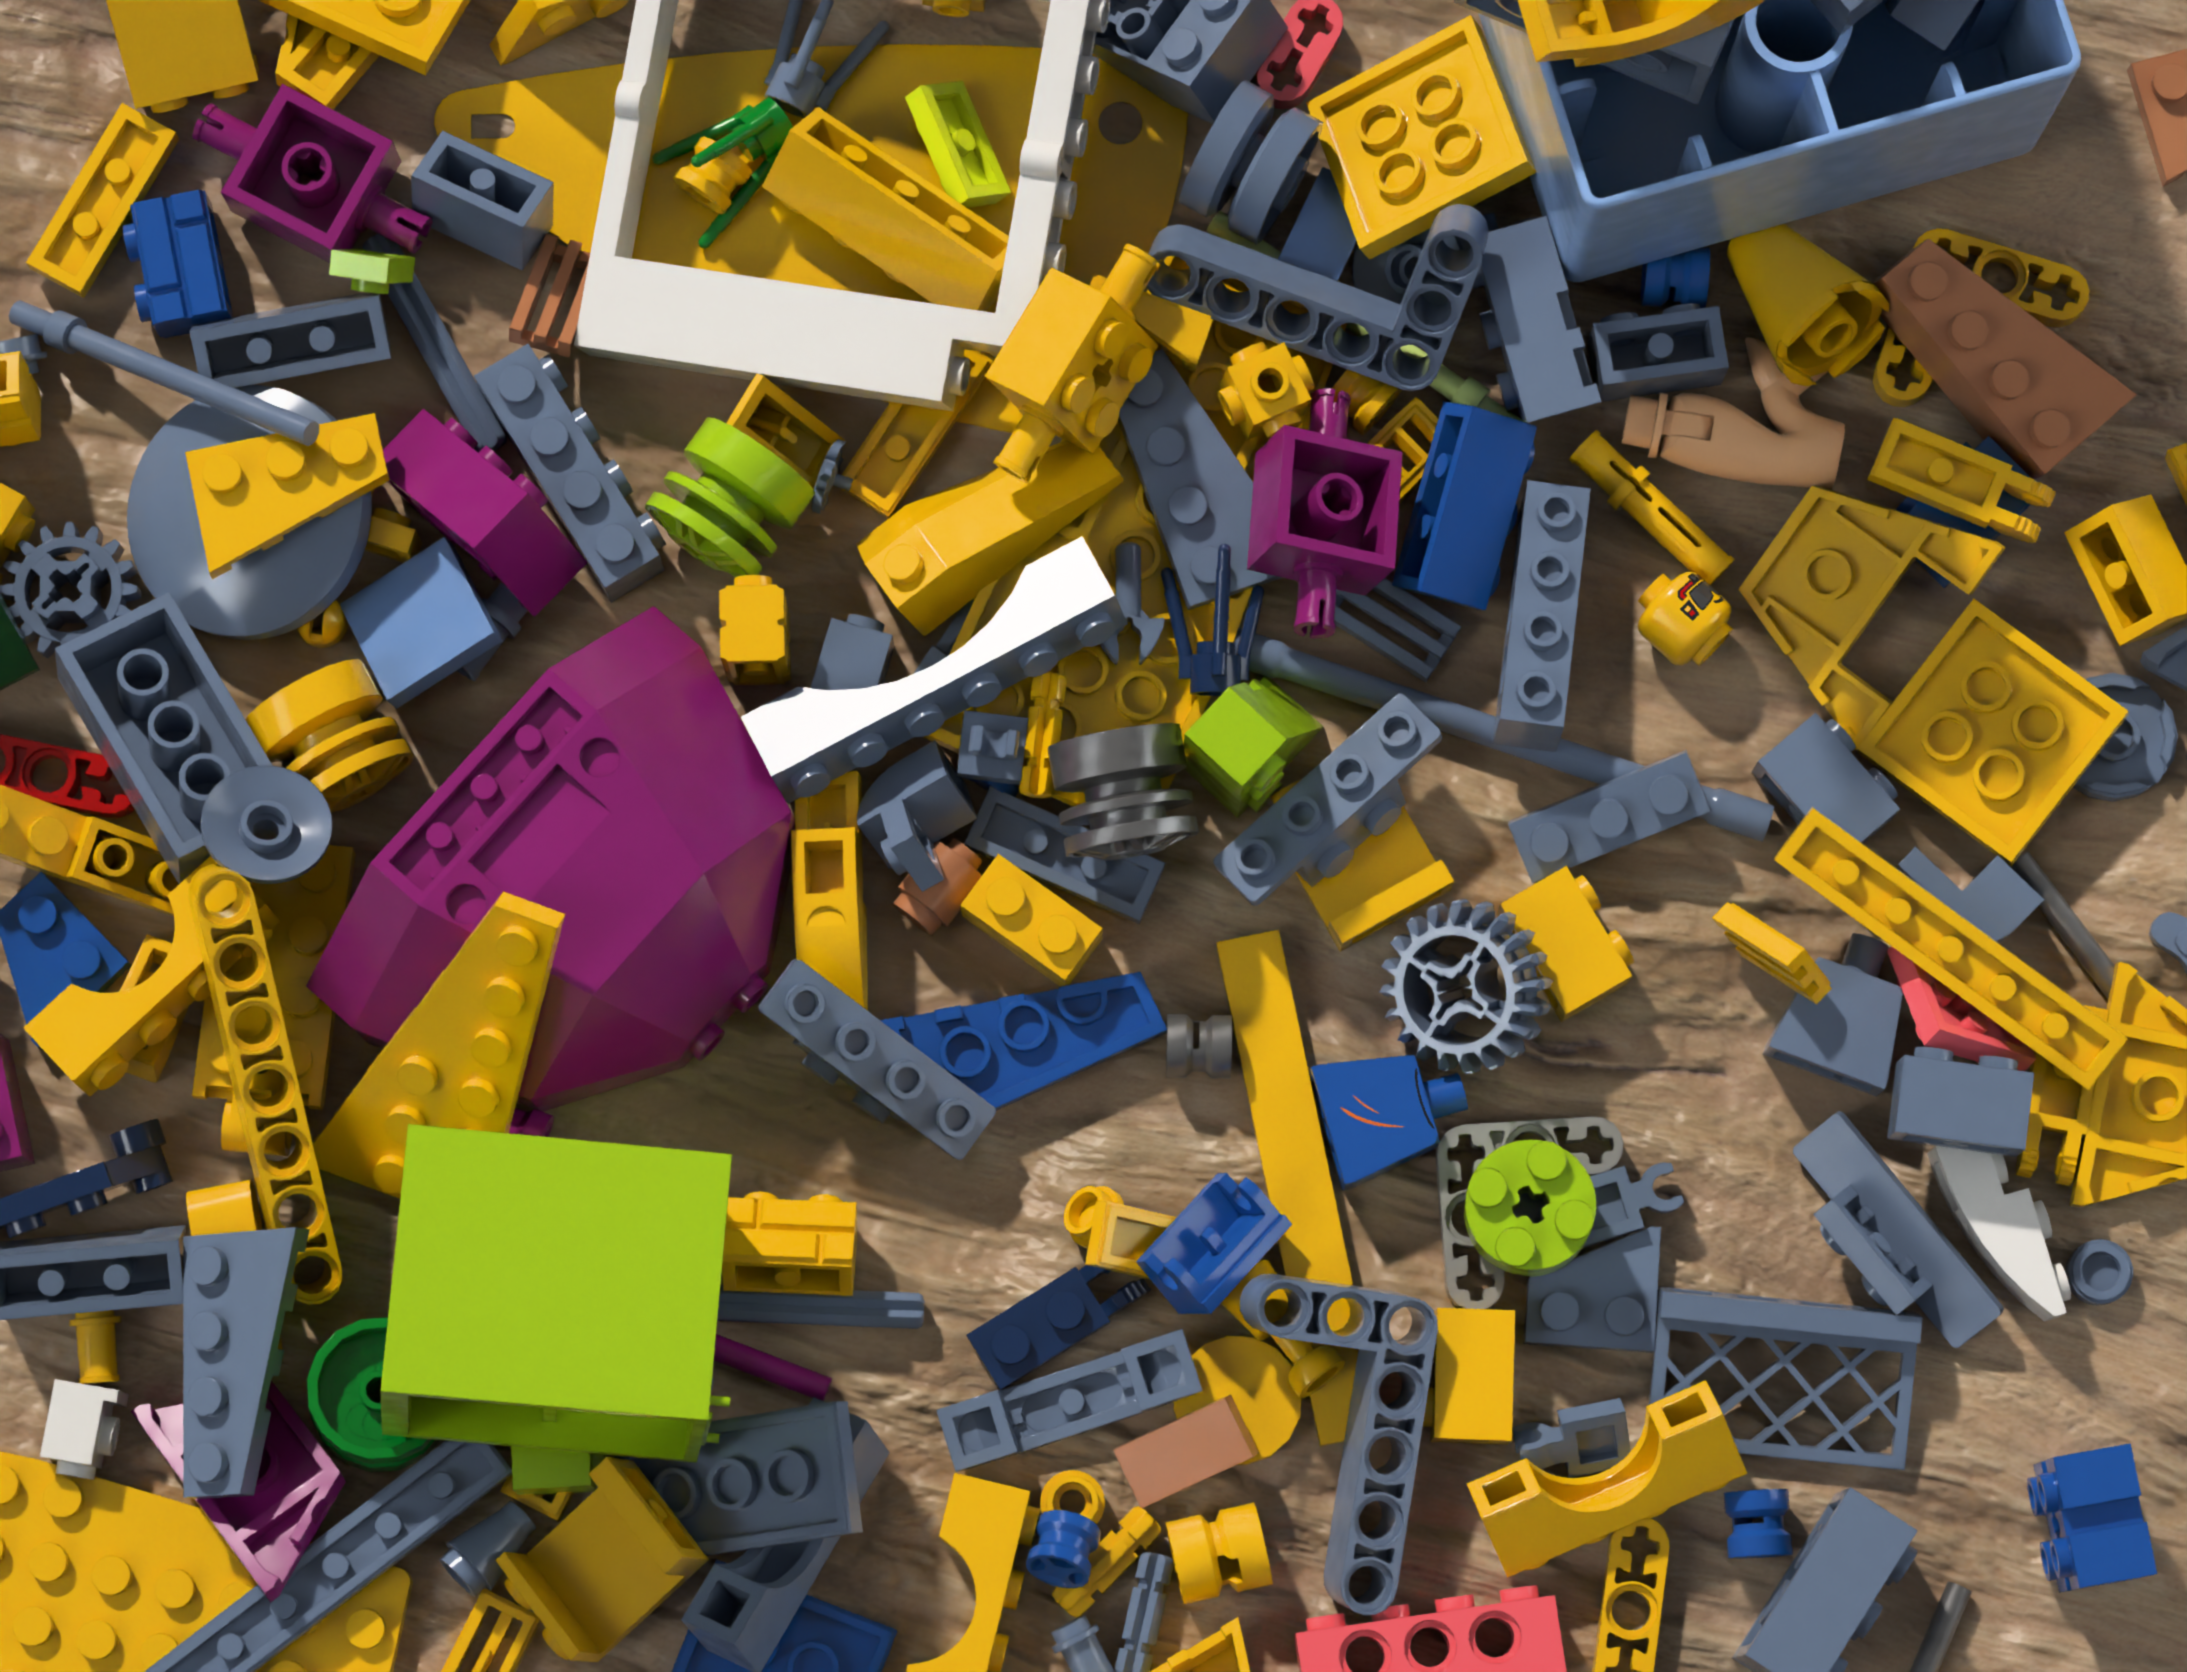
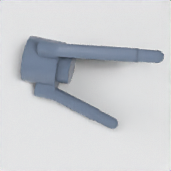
M789 0L774 62L764 81L769 86L764 97L772 98L782 110L801 118L809 115L814 107H819L826 112L837 90L889 30L888 22L880 21L827 82L824 83L821 79L825 69L810 60L826 24V19L834 0H821L798 53H793L791 56L790 52L804 0Z

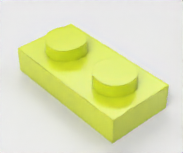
M963 81L920 85L905 97L916 122L917 130L926 145L939 175L941 185L947 195L968 208L996 204L1012 193Z

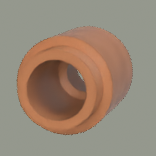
M954 838L947 846L939 841L934 843L944 880L922 892L910 874H908L897 887L901 894L892 904L905 918L930 936H933L941 925L946 928L961 911L960 905L982 876L977 869L983 861L967 846Z

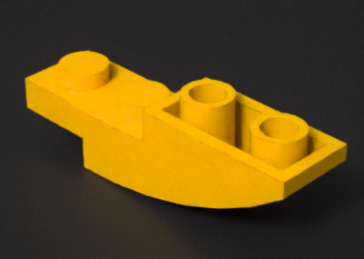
M849 771L830 781L829 785L820 793L810 797H800L795 800V830H791L795 947L797 960L803 961L868 1011L867 907L863 902L862 830L857 823V813L862 801V780L858 771Z
M0 785L1 859L117 899L174 916L168 894L179 884L152 838L94 816H83Z

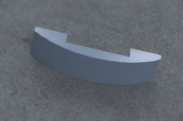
M1180 1329L1122 1348L1119 1352L1001 1391L995 1390L937 1409L936 1412L955 1471L960 1472L1145 1413L1203 1392V1388L1184 1330Z

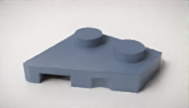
M1651 1226L1579 1256L1563 1268L1550 1274L1529 1277L1527 1279L1523 1344L1653 1353L1655 1350L1661 1227Z

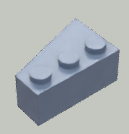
M1540 216L1490 230L1482 264L1472 289L1484 286L1490 311L1479 313L1489 350L1501 347L1507 372L1496 374L1506 411L1517 408L1520 418L1529 423L1602 402L1597 384L1592 383L1583 350L1585 349L1580 327L1577 328L1568 296L1569 289L1547 216Z

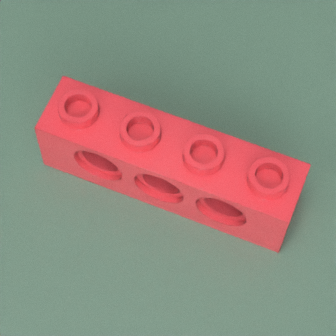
M1538 1585L1500 1590L1501 1603L1476 1607L1473 1594L1435 1600L1436 1613L1410 1616L1409 1604L1389 1606L1386 1610L1376 1615H1371L1372 1622L1346 1626L1344 1613L1306 1619L1307 1631L1294 1634L1299 1672H1353L1346 1662V1650L1353 1640L1359 1638L1370 1639L1381 1649L1382 1664L1377 1672H1567L1555 1595L1539 1597ZM1484 1620H1498L1505 1624L1510 1632L1511 1643L1509 1649L1500 1657L1487 1656L1477 1647L1475 1633L1478 1626ZM1433 1629L1443 1636L1447 1651L1443 1661L1437 1666H1423L1413 1658L1410 1644L1417 1631Z

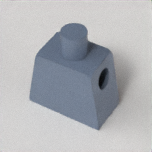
M1853 933L1841 964L1818 957L1815 963L1830 981L1832 989L1817 1005L1796 992L1766 1043L1762 1054L1876 1097L1884 1091L1889 1078L1903 996L1900 986L1878 978L1888 945L1872 937Z

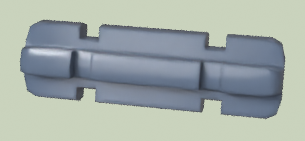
M1143 1552L1140 1555L1135 1578L1139 1579L1138 1587H1133L1122 1633V1639H1126L1124 1648L1119 1647L1115 1672H1150L1153 1655L1149 1654L1151 1645L1156 1646L1167 1594L1163 1593L1164 1585L1170 1584L1174 1566L1173 1559L1169 1556L1153 1552Z

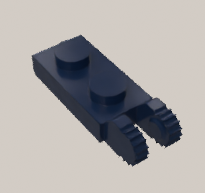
M1085 1265L1078 1271L1077 1267H1074L966 1336L1001 1391L1110 1324V1317L1151 1291L1145 1279L1142 1278L1138 1281L1133 1280L1118 1289L1115 1295L1099 1304L1087 1284L1103 1274H1109L1113 1271Z

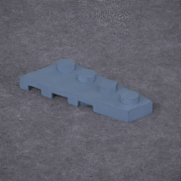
M1162 349L1156 351L1147 375L1135 384L1121 407L1118 422L1176 580L1181 589L1187 610H1191L1215 601L1218 549L1222 544H1228L1231 548L1230 596L1282 577L1247 570L1253 481Z

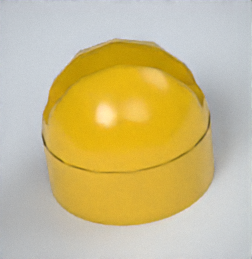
M335 600L324 610L322 634L312 633L314 619L297 628V631L309 645L317 648H327L337 644L344 637L348 621L341 609L340 603Z

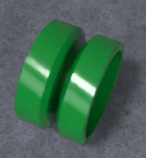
M388 1317L360 1319L335 1331L316 1352L307 1377L308 1407L312 1422L323 1445L343 1463L368 1472L399 1471L420 1461L440 1441L382 1435L381 1403L371 1401L367 1395H374L377 1391V1386L381 1385Z

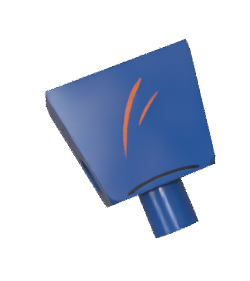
M1415 1055L1320 1064L1312 1066L1309 1072L1342 1191L1352 1189L1437 1148L1440 1140L1434 1119L1468 1110L1467 1098L1459 1074L1454 1073L1423 1082Z

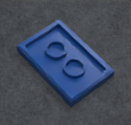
M716 1559V1561H715L714 1564H726V1563L723 1562V1561H720V1560H717V1559ZM806 1595L761 1672H883L898 1630ZM689 1629L672 1669V1672H752L707 1651Z

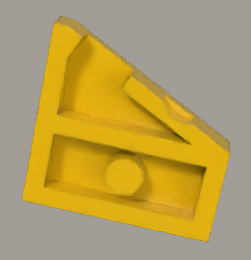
M518 0L489 46L500 66L595 17L604 18L619 11L629 0Z

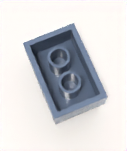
M1851 1487L1834 1494L1732 1659L1752 1672H1844L1848 1661L1840 1657V1654L1850 1639L1853 1641L1858 1637L1863 1639L1874 1625L1883 1609V1606L1876 1602L1875 1598L1884 1584L1887 1586L1892 1582L1897 1584L1907 1572L1918 1553L1917 1549L1909 1545L1918 1530Z

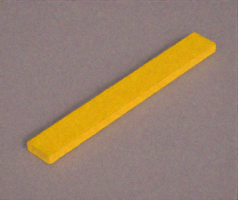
M1279 930L1216 942L1268 1199L1279 1213L1285 1215L1292 1223L1291 1227L1277 1241L1284 1275L1353 1285ZM1345 1298L1334 1301L1329 1307L1327 1323L1332 1331L1343 1328L1350 1317V1307ZM1309 1342L1314 1349L1320 1346L1333 1347L1345 1360L1342 1370L1325 1386L1309 1396L1319 1446L1342 1443L1345 1440L1359 1349Z

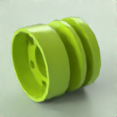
M707 417L684 449V456L695 470L701 474L700 478L696 481L686 475L669 471L664 477L663 483L682 503L663 493L654 491L646 502L645 509L664 527L668 536L676 544L707 566L715 570L727 572L735 577L759 575L762 571L761 564L744 547L762 556L771 558L777 550V545L766 531L759 526L760 523L765 520L773 525L792 529L812 501L815 491L791 466L756 440L719 419Z

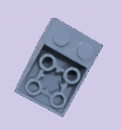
M1110 0L1107 28L1104 33L1096 32L1093 54L1171 106L1213 124L1239 84L1245 80L1251 81L1284 35L1288 26L1270 0Z

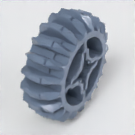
M1467 899L1453 901L1449 909L1443 903L1428 908L1427 918L1419 915L1408 920L1406 925L1410 935L1401 934L1395 936L1390 942L1400 957L1385 959L1381 967L1389 974L1395 976V982L1383 985L1379 993L1387 997L1395 996L1397 1007L1389 1009L1384 1018L1390 1021L1403 1019L1406 1027L1401 1030L1397 1041L1408 1043L1418 1039L1419 1044L1416 1058L1425 1061L1437 1054L1438 1070L1441 1069L1443 1071L1455 1069L1458 1063L1465 1074H1473L1480 1071L1482 1064L1489 1070H1493L1504 1065L1505 1055L1515 1058L1525 1052L1526 1048L1522 1038L1533 1039L1542 1031L1532 1016L1547 1014L1551 1006L1545 1000L1537 997V991L1550 988L1553 980L1546 976H1537L1535 966L1543 964L1548 955L1543 952L1529 954L1526 946L1532 942L1535 932L1526 929L1516 934L1512 933L1516 914L1506 912L1495 918L1494 904L1486 901L1478 903L1474 909ZM1451 935L1463 936L1479 943L1474 951L1466 953L1462 959L1457 958L1453 954L1444 956L1436 950ZM1499 965L1504 975L1506 991L1501 987L1498 980L1497 970ZM1467 974L1466 977L1470 980L1471 985L1466 988L1472 989V997L1464 999L1466 996L1462 993L1461 988L1466 985L1460 984V976ZM1427 983L1431 986L1434 993L1433 1006L1429 999ZM1469 1014L1479 1019L1488 1017L1497 1023L1484 1037L1468 1036L1454 1030L1457 1022L1467 1019Z

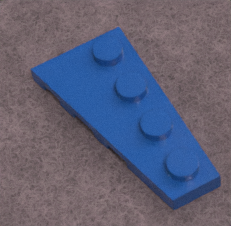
M1141 972L1061 986L1058 989L1024 995V993L1012 995L995 1001L963 1007L959 1005L937 1009L931 1013L904 1018L900 1016L880 1020L994 1106L996 1111L1167 1033V1027Z

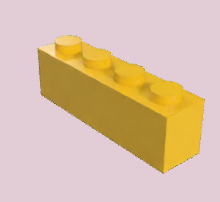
M819 107L790 129L762 185L765 190L779 198L787 209L804 215L829 232L837 243L855 250L880 267L890 279L897 283L905 284L933 304L986 311L994 304L999 295L1009 239L1008 235Z

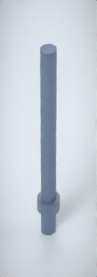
M21 300L15 302L10 309L9 320L12 324L43 336L44 342L48 346L67 354H74L79 351L306 446L312 445L318 437L319 424L316 421L89 329L84 319L62 310L51 313Z

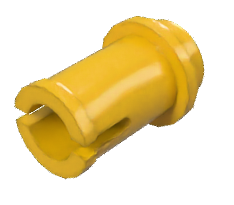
M114 1310L75 1313V1319L69 1320V1327L76 1326L80 1375L78 1383L89 1384L120 1381L117 1369L115 1323H121V1316H114Z

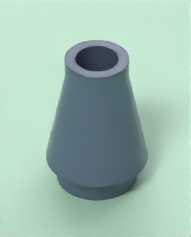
M509 1501L499 1511L447 1542L446 1545L449 1550L439 1561L451 1577L464 1590L475 1597L485 1587L492 1590L503 1574V1570L495 1560L503 1552L517 1553L527 1537L537 1528L520 1507L514 1502Z

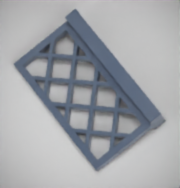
M1658 1286L1655 1350L1648 1405L1680 1392L1684 1388L1691 1387L1690 1383L1720 1359L1742 1385L1739 1391L1719 1406L1723 1415L1746 1396L1750 1395L1772 1422L1751 1440L1733 1437L1739 1454L1905 1470L1917 1343L1921 1341L1923 1317L1915 1311L1903 1310L1896 1316L1891 1309ZM1670 1331L1698 1332L1714 1352L1683 1376L1668 1358ZM1709 1334L1733 1337L1719 1347ZM1746 1337L1763 1339L1778 1357L1777 1360L1750 1382H1747L1725 1355ZM1773 1340L1797 1343L1783 1353ZM1810 1344L1827 1345L1843 1365L1812 1389L1790 1361ZM1837 1346L1860 1348L1861 1350L1848 1360ZM1875 1350L1900 1352L1898 1379L1877 1395L1855 1367ZM1785 1366L1807 1394L1777 1418L1756 1393L1755 1389ZM1668 1367L1678 1381L1665 1391ZM1849 1372L1871 1398V1401L1841 1424L1819 1396ZM1897 1392L1894 1416L1884 1402ZM1814 1401L1836 1429L1816 1446L1799 1445L1783 1425ZM1877 1408L1894 1426L1891 1454L1863 1451L1849 1434L1852 1428ZM1779 1430L1788 1443L1765 1440ZM1843 1436L1853 1450L1829 1447Z

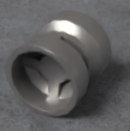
M1167 1014L1166 1077L1186 1078L1191 1072H1206L1210 1078L1231 1079L1232 1015H1212L1207 1021H1193L1187 1014ZM1193 1044H1199V1049H1194Z

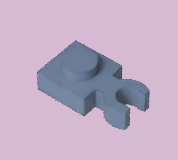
M1658 1163L1651 1166L1643 1174L1640 1181L1630 1183L1625 1166L1590 1176L1596 1194V1216L1591 1233L1583 1248L1644 1229L1645 1226L1640 1210L1648 1208L1653 1212L1666 1214L1680 1208L1684 1203L1682 1195L1664 1200L1657 1197L1653 1191V1182L1656 1178L1667 1176L1674 1171L1672 1163Z

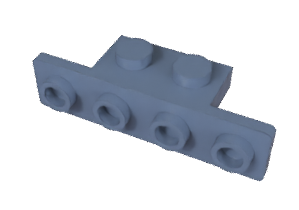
M1399 693L1395 695L1222 850L1213 860L1216 869L1253 906L1263 902L1295 872L1311 887L1315 886L1323 877L1332 878L1350 863L1354 850L1371 834L1378 836L1384 833L1399 818L1401 807L1406 804L1398 779L1441 742L1442 734L1440 729L1404 694Z
M794 959L789 963L759 1005L760 1013L794 1037L795 1040L792 1043L808 1054L802 1061V1065L831 1086L840 1078L858 1092L852 1099V1102L869 1116L882 1124L888 1116L908 1123L955 1159L961 1160L965 1157L996 1114L994 1106L801 960Z
M1838 1111L1794 1146L1793 1154L1831 1199L1813 1214L1821 1223L1820 1231L1823 1238L1835 1252L1843 1256L1847 1255L1863 1274L1861 1279L1866 1291L1877 1303L1883 1306L1888 1305L1897 1316L1915 1301L1954 1348L1961 1347L2003 1313V1305L1843 1112Z

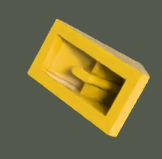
M757 373L727 421V424L753 438L791 466L813 489L828 450L836 440L845 441L765 376Z

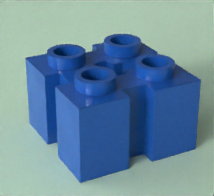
M2131 1443L2052 1457L2033 1465L2036 1477L2027 1479L2029 1501L2035 1517L2046 1516L2051 1538L2050 1541L2040 1543L2042 1566L2048 1581L2057 1580L2059 1593L2157 1574L2148 1525L2143 1520L2139 1500L2141 1491Z

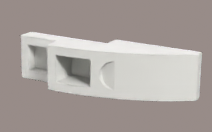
M1936 1146L1929 1151L1927 1155L1935 1178L1956 1223L1973 1250L1994 1277L2020 1303L2044 1322L2066 1314L2063 1301L2071 1299L2070 1286L2062 1264L2060 1262L2052 1264L2044 1239L2052 1237V1229L2043 1202L2041 1200L2033 1202L2029 1188L2004 1195L2001 1184L2008 1182V1171L2003 1155Z

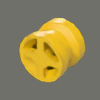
M705 136L701 137L694 146L695 155L716 141ZM729 150L701 167H694L691 163L689 166L680 167L673 176V181L686 194L704 207L718 214H725L731 205L730 194L737 185L746 184L753 173L741 158Z
M1348 369L1332 387V389H1335L1334 402H1337L1338 393L1341 390L1350 395L1351 404L1348 416L1352 418V427L1361 435H1365L1382 418L1402 391V389Z

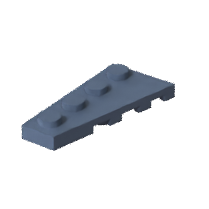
M291 1227L183 1236V1498L207 1499L254 1496L271 1411L265 1406L271 1379L273 1376H279L284 1350L278 1349L285 1311H293L298 1284L291 1282L298 1251L305 1253L309 1229Z

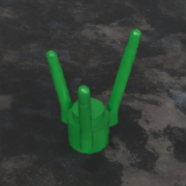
M767 97L754 107L748 105L732 117L680 140L652 156L654 164H663L695 150L694 146L701 137L705 136L712 140L721 139L692 157L691 164L694 167H701L736 146L752 162L760 156L764 159L746 184L731 199V205L725 214H719L700 237L698 244L703 249L708 248L764 183L790 129L793 128L785 112L770 97Z

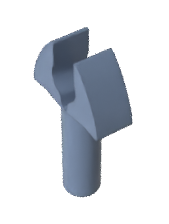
M1124 542L1118 544L1115 548L1116 599L1126 621L1131 623L1132 630L1139 635L1141 641L1139 646V665H1141L1156 646L1165 619H1150L1141 609V547L1133 542ZM1125 626L1117 629L1107 641L1100 644L1105 654L1115 665H1117L1119 660L1117 635L1124 630Z

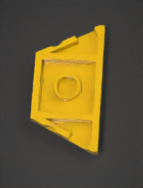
M2118 962L2114 966L2113 981L2106 1009L2108 1010L2107 1023L2124 1034L2128 1040L2096 1080L2088 1122V1132L2081 1140L2069 1206L2078 1208L2187 1179V1009L2171 996L2166 997L2136 974L2138 971L2127 963Z

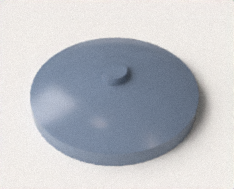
M248 385L235 388L316 421L318 424L337 421L331 414L312 401L286 390L262 385ZM195 400L182 408L163 425L149 443L135 471L128 499L127 529L130 549L136 568L143 582L155 598L170 592L187 623L199 630L237 640L265 639L288 633L313 620L326 610L339 597L356 572L369 537L372 515L371 491L323 518L317 516L283 536L284 540L265 551L260 548L232 564L231 570L212 580L208 569L185 452L275 434V432Z

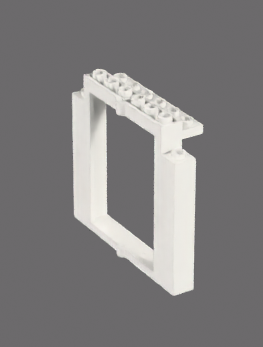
M636 0L623 76L615 95V120L574 346L589 356L745 380H753L757 373L765 376L773 384L954 411L956 395L964 396L970 376V360L963 357L964 349L990 353L996 358L1050 268L1052 267L1064 273L1066 245L1060 244L1059 240L1063 219L1071 220L1076 207L1077 183L1070 181L1074 157H1082L1086 149L1088 121L1087 119H1081L1085 94L1093 95L1097 87L1099 58L1093 57L1092 54L1096 32L1104 33L1107 28L1110 0H1037L1050 2L1027 137L1021 150L1020 176L995 313L632 259L678 0Z

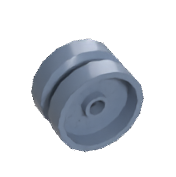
M1245 80L1231 94L1209 130L1185 179L1179 203L1207 218L1219 212L1229 201L1234 191L1238 189L1228 212L1229 230L1257 245L1268 234L1298 189L1322 132L1323 122L1295 107L1283 113L1274 123L1267 136H1265L1274 114V95Z

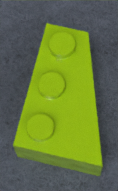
M1263 677L1260 682L1254 679L1249 685L1243 682L1229 686L1185 733L1184 750L1187 762L1185 770L1237 818L1249 806L1257 813L1271 800V796L1282 787L1279 781L1284 776L1283 769L1324 726L1269 677Z

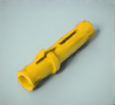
M1595 430L1570 456L1569 461L1573 464L1575 463L1610 496L1607 500L1609 505L1615 510L1622 507L1662 547L1667 549L1690 572L1698 574L1710 586L1735 560L1647 479L1651 474L1642 465L1636 469L1601 436L1598 430Z

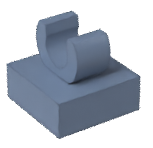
M965 710L962 719L956 777L1020 785L1028 718Z

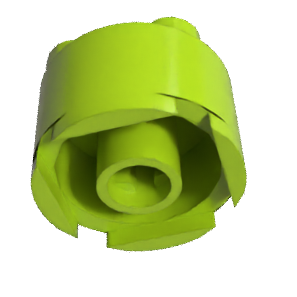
M1541 1140L1511 1142L1494 1150L1482 1160L1469 1181L1464 1206L1467 1233L1478 1253L1486 1261L1504 1271L1530 1277L1550 1274L1570 1263L1587 1242L1596 1216V1194L1591 1178L1584 1166L1575 1156L1554 1142ZM1528 1193L1532 1200L1542 1198L1545 1201L1546 1205L1540 1213L1541 1222L1533 1224L1528 1216L1517 1218L1514 1215L1513 1211L1518 1208L1520 1203L1519 1195Z

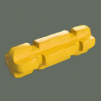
M1047 672L1032 679L1030 700L1034 701V706H1029L1024 751V760L1027 761V766H1023L1019 786L1021 794L1032 798H1050L1054 792L1047 749L1050 745L1060 742L1064 711L1059 709V705L1064 704L1067 686L1066 677L1058 673Z
M1139 1506L1133 1507L1118 1522L1122 1528L1117 1534L1110 1530L1099 1542L1098 1548L1089 1554L1088 1560L1092 1568L1087 1584L1078 1588H1061L1056 1586L1053 1589V1598L1069 1615L1075 1618L1081 1617L1096 1602L1092 1596L1097 1590L1104 1594L1139 1558L1135 1551L1140 1546L1146 1550L1161 1535L1162 1529L1160 1525L1143 1508Z

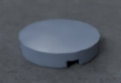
M2116 673L2089 677L2086 679L2088 682L2127 709L2129 713L2128 717L2073 788L2087 797L2110 802L2135 798L2157 784L2174 760L2178 733L2173 711L2164 699L2161 700L2158 694L2150 689L2151 686L2137 677Z

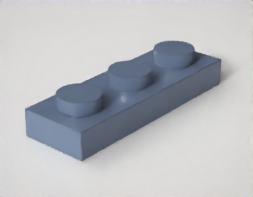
M1684 750L1508 821V826L1533 883L1546 878L1566 865L1568 868H1571L1711 812V808L1687 750Z
M991 786L964 843L973 852L991 860H994L997 854H1000L1032 878L1137 924H1140L1165 868V862L1149 855L1116 860H1102L1093 857H1066L1064 839L1075 834L1090 831L1089 829L1080 825H1060L1059 816L1005 792L1002 793Z

